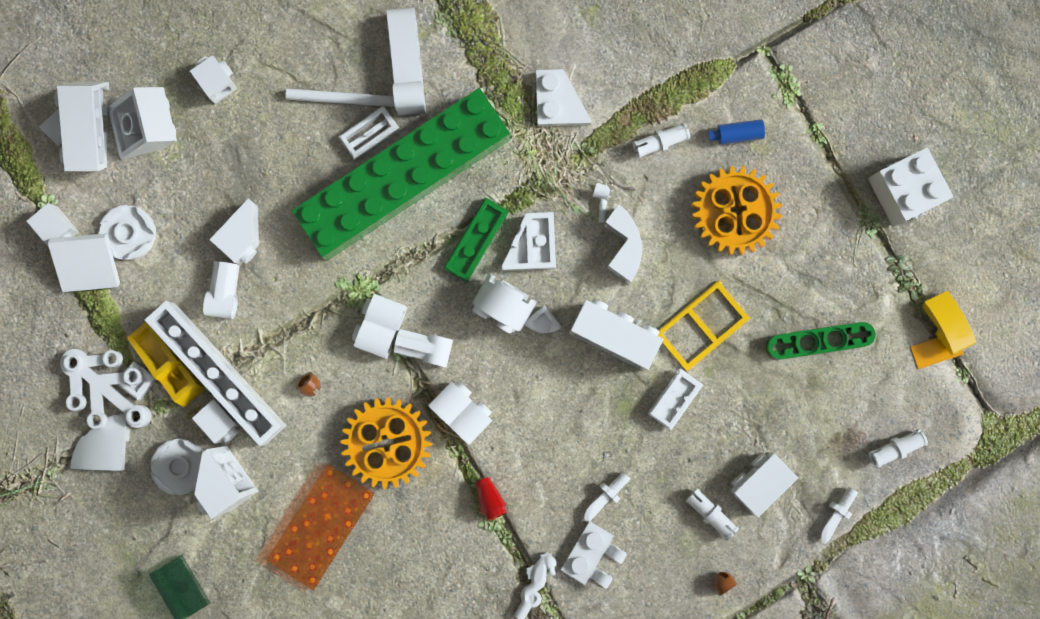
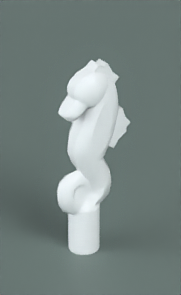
M552 553L542 554L535 565L526 568L528 579H531V583L526 585L521 591L520 597L522 602L514 614L517 619H525L530 609L539 606L542 598L537 591L545 585L547 569L551 576L556 575L555 566L557 562Z

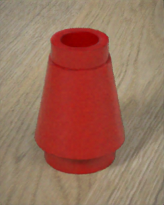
M490 477L474 483L481 516L485 517L486 521L496 519L507 513L505 508L507 504Z

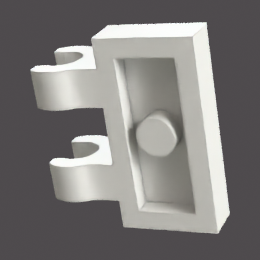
M589 521L562 566L561 571L584 585L591 578L607 589L612 581V577L596 568L598 562L605 553L613 560L622 564L627 554L610 543L614 536L613 534Z

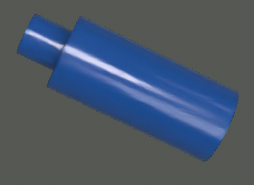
M762 119L717 125V130L708 131L709 142L718 141L720 145L765 138V126Z

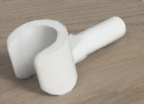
M597 183L592 197L601 199L599 203V223H605L606 205L610 189L607 185Z

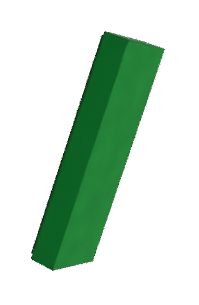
M485 197L443 269L468 283L508 216L509 211Z

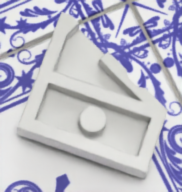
M564 69L536 70L537 127L590 125L591 119Z
M554 212L525 214L507 257L503 262L502 271L556 269Z

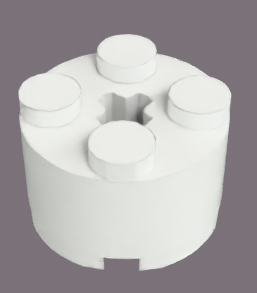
M489 273L472 301V304L475 305L472 311L485 319L493 317L498 320L496 325L510 334L514 333L515 330L521 331L537 301L535 299H531L530 302L526 301L529 295L504 280L501 282L496 280L494 282L496 276Z

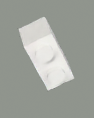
M771 452L760 454L752 462L754 467L747 474L743 472L732 482L734 487L730 490L741 504L757 518L798 479L775 453Z

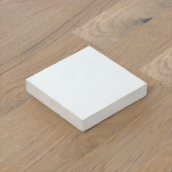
M107 233L50 238L48 241L62 292L119 286L120 280Z

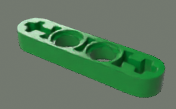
M858 322L779 334L768 339L766 352L771 358L782 360L869 346L874 342L876 332L871 324ZM859 327H861L862 331H867L868 337L863 338V343L860 338L849 339L850 346L847 345V334L859 332ZM831 331H836L841 336V342L837 347H832L827 342V335ZM804 335L810 336L814 341V346L810 351H805L800 347L799 341ZM790 337H794L793 347L796 354L792 353L793 348L783 349L782 355H779L778 351H773V345L777 344V339H779L781 344L792 343Z

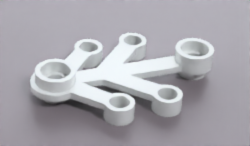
M71 349L63 354L60 361L62 371L70 378L71 395L66 400L68 409L81 411L85 408L87 402L86 398L82 395V378H84L90 384L91 414L87 418L89 427L101 429L107 424V416L104 414L103 396L126 414V421L131 427L142 428L150 423L151 412L146 406H134L111 386L124 383L139 385L144 378L141 370L130 368L121 373L98 375L90 367L101 365L113 368L118 367L123 361L122 354L118 351L109 350L102 355L87 356L82 350ZM112 354L116 355V362L114 364L109 362V357ZM73 358H76L77 365L72 368L70 362ZM135 371L137 373V380L132 382L130 374ZM76 397L80 400L78 407L73 405V400ZM136 411L140 413V419L137 422L133 420V413ZM96 415L101 418L99 425L94 424V417Z

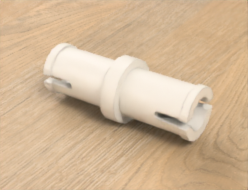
M683 122L664 131L659 129L654 132V135L633 141L634 152L638 151L636 156L642 158L658 150L663 152L668 150V147L689 140V129L684 130V128H687V125Z
M917 429L915 432L900 439L897 437L891 439L889 444L870 451L868 454L872 464L876 468H880L882 465L897 458L902 460L907 457L908 453L927 446L928 440L924 432Z
M698 488L685 500L703 517L702 521L705 524L709 523L726 541L734 535L733 532L736 533L739 528L721 512L722 508L718 504L714 505Z

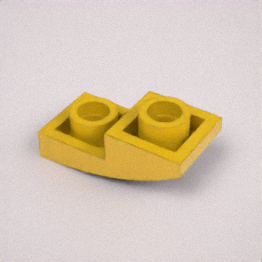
M948 290L924 302L922 308L937 326L938 330L935 334L951 356L976 343L969 323Z

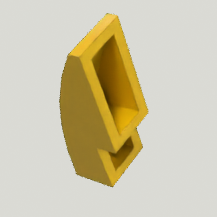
M147 322L127 337L150 373L161 382L175 403L185 407L206 390L200 380Z

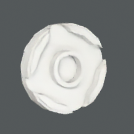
M120 205L110 209L102 217L100 232L98 231V234L107 233L113 257L121 260H136L143 257L152 248L156 239V227L152 218L144 210L128 205Z
M175 439L165 442L157 448L151 458L152 480L159 489L167 494L182 495L193 492L196 488L201 456L204 451L191 440Z

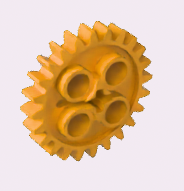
M732 165L728 168V174H726L720 168L717 171L718 178L713 174L708 176L710 184L704 181L701 182L699 186L704 192L696 191L694 193V196L700 200L691 204V207L698 209V212L691 215V218L699 219L694 229L702 228L703 233L699 238L702 239L708 236L710 240L707 246L710 247L714 243L718 244V253L724 247L727 248L728 256H731L735 249H737L739 256L744 255L745 248L750 253H754L756 251L755 244L760 248L766 246L763 238L767 240L773 239V235L769 230L776 231L779 229V226L773 221L782 218V215L775 213V210L782 207V204L774 203V199L780 194L770 193L769 190L774 184L769 183L765 185L763 183L766 175H762L758 179L755 178L756 169L746 174L745 166H742L738 173H736ZM732 187H735V188H736V197H735V199H734L733 192L731 191V188H732ZM747 189L753 192V202H747L743 199V190ZM715 193H723L727 197V204H717L714 198ZM735 203L736 208L742 210V213L738 215V217L736 213H731V209L735 206ZM748 216L754 217L757 220L758 227L756 230L747 227L746 218ZM737 219L739 223V228L741 230V235H738L736 231ZM719 220H726L730 223L731 229L729 233L720 231L718 228Z
M387 397L385 404L382 405L379 398H376L374 401L375 407L365 402V412L355 409L354 411L358 418L347 419L352 427L351 429L344 428L342 430L349 437L340 441V443L348 445V449L341 452V454L350 455L351 459L345 465L350 466L354 464L356 466L352 475L354 476L361 472L363 474L361 478L362 483L371 478V486L373 488L379 481H382L383 489H387L389 481H392L393 486L398 488L399 479L408 484L410 482L409 473L418 477L419 473L416 467H426V464L421 459L422 457H431V454L425 451V447L432 446L433 443L425 441V437L432 434V431H423L422 427L428 421H418L421 411L412 414L410 412L412 409L411 403L402 408V399H398L395 405H392L391 398ZM394 418L402 419L405 424L404 431L400 434L394 433L390 428V423ZM368 424L373 425L377 430V436L374 440H367L363 435V429ZM384 435H387L388 439L406 435L411 436L409 441L391 445L390 451H387L385 446L367 451L362 449L364 445L383 441ZM404 445L410 449L411 457L408 461H401L397 457L396 451L399 446ZM373 452H378L383 457V464L379 468L373 467L369 462V457Z

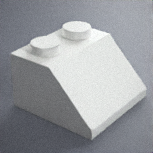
M163 87L132 88L107 107L120 159H128L162 150L177 141L176 129L172 124L169 112V101L165 96Z

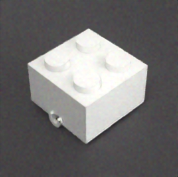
M928 147L899 162L895 161L888 164L885 169L867 178L892 227L911 218L914 220L924 215L923 212L953 198Z

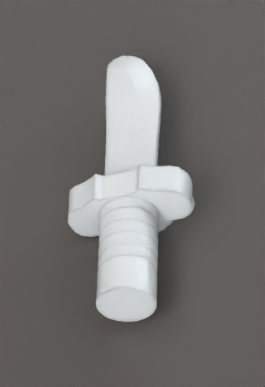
M623 471L609 486L604 482L600 484L604 492L587 508L584 514L586 522L591 521L611 498L616 503L620 500L616 494L630 481V478Z
M850 487L847 488L838 504L832 501L829 505L835 511L822 530L821 542L823 544L830 540L842 517L850 519L852 515L847 510L858 492Z

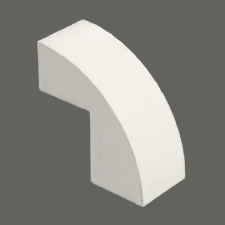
M618 204L605 222L604 227L624 240L625 244L606 269L629 285L640 265L642 244L640 233L634 220Z

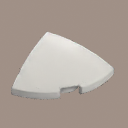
M126 414L107 417V424L103 428H92L86 435H83L73 452L70 469L125 470V448L130 434V425L126 421Z

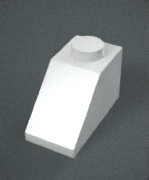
M247 199L210 239L211 242L238 265H241L243 262L245 264L248 263L256 255L257 251L255 249L259 246L258 206L250 199Z

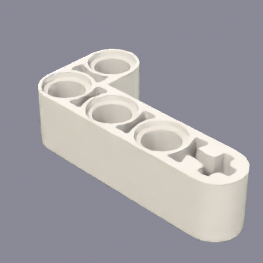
M415 7L387 10L394 78L393 96L397 114L400 116L426 113Z

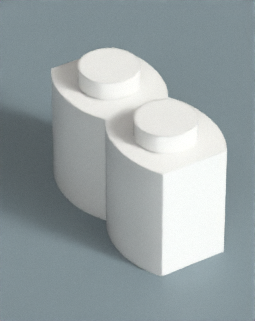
M376 294L373 295L372 299L367 298L362 310V314L365 315L362 325H356L352 335V340L355 341L354 347L388 359L405 317L407 307Z
M460 381L457 385L451 382L428 406L470 445L492 422L488 417L492 412L481 401L475 404L468 397L472 392Z

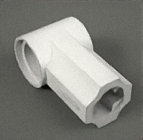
M214 261L210 291L206 292L203 303L204 315L234 319L238 304V298L235 293L239 265Z
M399 329L394 352L422 359V362L447 367L453 340Z

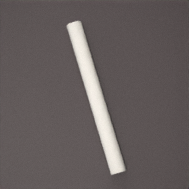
M286 89V100L395 107L394 96Z

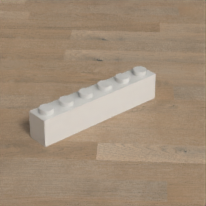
M165 301L145 319L150 327L259 446L267 445L287 426L175 303Z

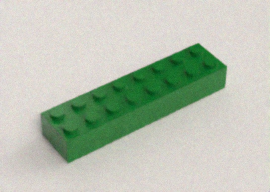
M479 87L291 211L322 258L328 261L511 140V133Z

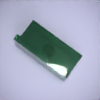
M183 555L149 574L174 619H186L210 604L209 599Z

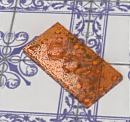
M327 464L266 561L314 591L376 493L332 465Z

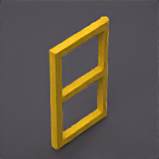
M718 280L658 330L660 331L658 336L664 339L663 345L687 372L746 323L750 317L724 288L721 281ZM716 289L741 317L738 322L718 338L714 336L693 311L695 306ZM687 313L712 342L689 363L682 358L663 335L665 331Z

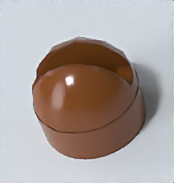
M308 372L300 378L296 389L305 396H315L316 394L313 391L321 389V382L312 372Z
M725 571L719 572L713 578V586L719 596L738 585L734 577Z

